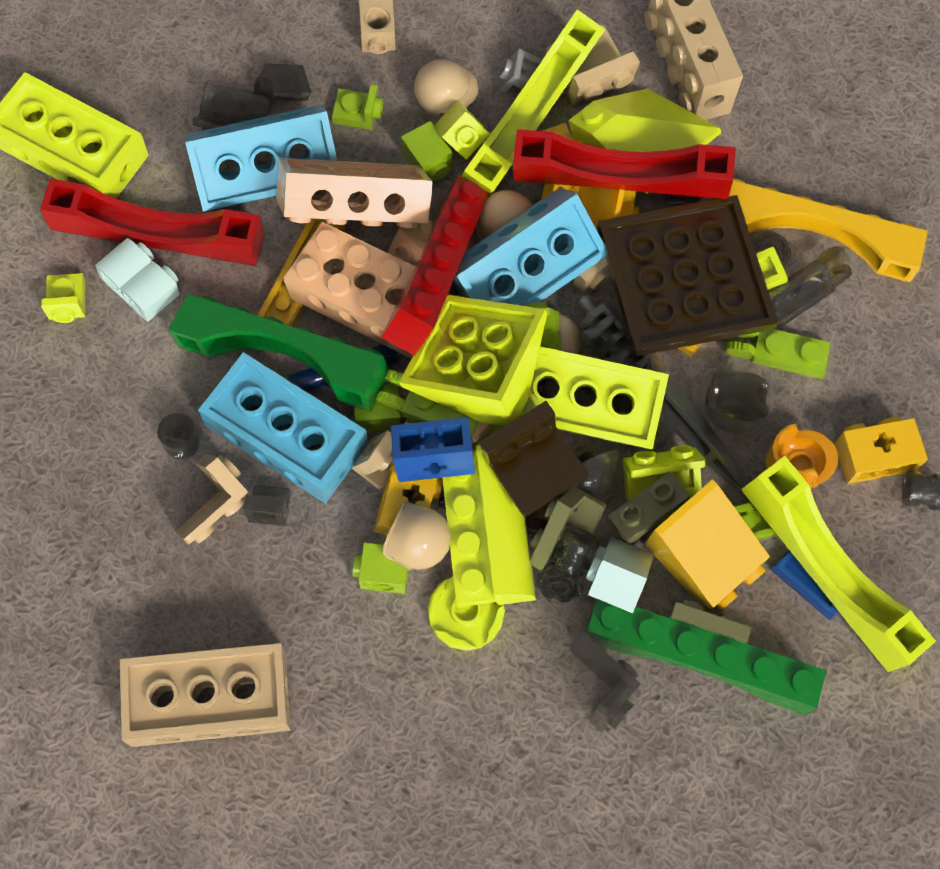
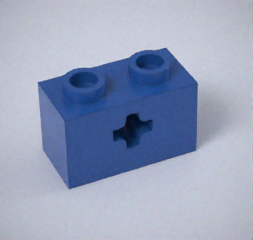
M469 417L391 425L392 454L398 482L475 474Z

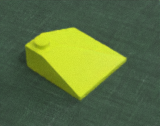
M648 88L594 100L569 119L574 141L580 140L581 143L620 151H667L697 144L707 145L721 134L720 127Z
M447 295L434 329L416 355H413L399 383L401 387L474 420L505 426L520 417L529 398L547 312L541 308Z

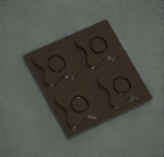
M737 195L729 196L728 199L717 198L599 221L598 232L605 245L607 264L634 357L772 330L778 325L774 307Z

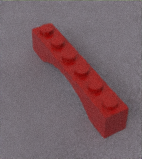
M517 129L513 158L514 181L728 199L734 179L736 147L697 144L667 151H620L586 145L554 132Z
M458 175L443 198L431 223L432 229L425 248L381 338L414 356L435 327L489 192L480 188L476 183Z
M51 178L49 179L40 207L50 230L121 243L129 238L136 245L141 242L149 248L256 267L265 236L260 215L228 209L198 214L159 211L118 200L85 184Z

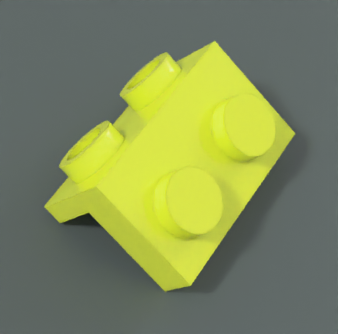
M688 445L675 446L670 451L660 453L647 450L639 451L632 457L623 458L626 501L633 498L669 471L690 496L695 495L702 489L701 468L705 467V458L696 447L693 448Z

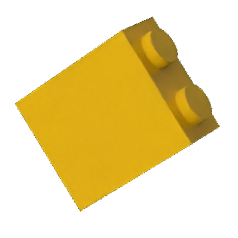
M713 479L658 526L644 544L693 599L705 607V612H709L715 606L720 611L727 607L738 597L733 590L743 581L750 586L766 571L761 564L770 557Z

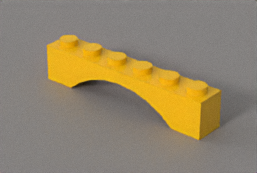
M733 179L729 196H738L749 233L772 228H796L813 231L833 238L849 247L864 259L875 273L911 282L921 268L927 230L916 228L909 223H896L884 220L878 215H865L847 210V208L840 205L831 206L815 202L809 197H796L781 193L774 188H762L746 184L740 179Z

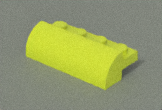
M476 446V451H473L475 474L442 477L447 524L451 533L450 552L456 604L458 607L492 602L504 605L536 600L533 571L530 563L531 556L526 517L521 515L484 459L481 446Z

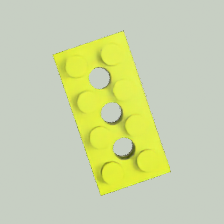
M26 72L23 73L0 102V149L57 180L85 184L117 199L149 156L140 132Z
M540 346L529 398L520 416L547 401L555 412L558 430L651 450L654 445L669 374ZM548 378L555 380L559 385L558 394L550 399L541 397L537 391L538 384ZM583 386L591 388L596 395L595 403L588 407L580 406L574 398L575 391ZM623 394L630 398L632 409L629 414L620 415L613 410L612 399L614 396Z

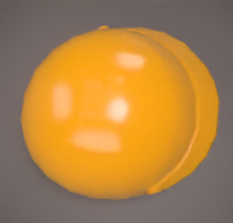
M791 424L777 434L768 449L765 463L768 469L783 456H786L809 484L810 488H815L834 474L838 466V452L834 443L824 434L812 430H798L796 424Z

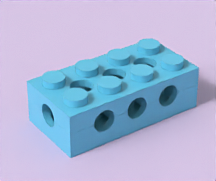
M323 105L185 134V144L203 212L276 196L278 157L337 161L328 115ZM299 143L306 145V150L302 155L292 156L289 154V150L293 145ZM262 151L272 154L271 160L265 164L255 162L254 158ZM226 159H233L238 163V166L229 172L223 171L219 167L221 162Z
M560 187L466 251L452 284L460 297L520 306L541 302L605 258V245L578 194ZM499 277V281L496 285H494L496 279Z
M244 352L198 410L207 428L325 504L349 473L351 467L368 443L366 429ZM254 406H260L257 410L248 411ZM285 425L291 426L289 429L284 431L278 430L280 427ZM312 445H322L318 450H308Z

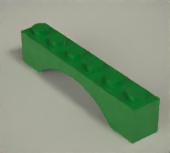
M188 294L168 328L179 348L208 358L243 350L271 351L290 356L305 363L319 373L331 387L338 401L371 412L377 402L378 392L383 390L387 382L385 379L388 372L384 356L375 349L369 347L360 349L349 345L338 337H331L329 339L316 335L315 332L303 326L294 328L283 324L279 319L272 316L263 318L252 314L240 306L232 308L222 305L209 296L200 298Z
M596 599L583 641L622 654L654 659L705 674L738 687L765 702L803 715H808L817 709L827 671L635 607L633 613L599 599Z

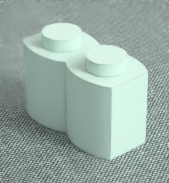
M127 238L100 260L95 267L99 277L145 321L149 322L180 295L177 287L179 280L168 266L163 265L160 267L152 261L154 256L143 243L139 242L136 245Z

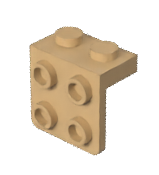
M603 25L600 26L605 31L564 89L573 107L586 101H592L616 88H623L634 80L640 63L636 54L632 51L621 56L606 27ZM553 44L547 47L545 54L548 53Z
M206 453L195 463L217 487L219 492L175 531L187 544L192 543L194 540L197 543L205 540L215 530V527L212 525L223 514L226 517L231 516L245 503L242 497L248 491L236 479L241 473L227 457L223 458L221 455L216 457Z

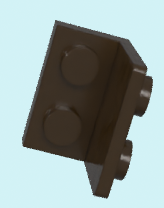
M544 401L479 441L484 459L523 517L529 516L588 479V472L556 427L555 412L547 401Z

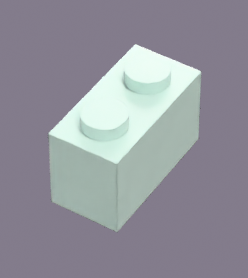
M611 537L607 548L599 546L586 577L587 580L593 582L588 595L633 613L647 580L654 554Z

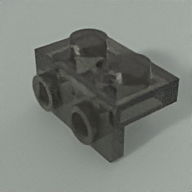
M211 80L204 81L199 115L193 117L192 125L201 127L203 131L271 116L274 97Z

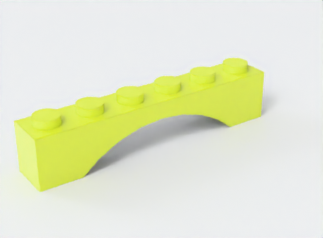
M578 9L576 10L522 91L469 163L461 177L476 183L480 188L489 192L487 198L494 192L513 164L517 129L537 130L605 31L603 27Z
M783 456L741 489L887 672L910 665L936 642L910 609L877 587L846 555L822 519L809 484L786 456Z

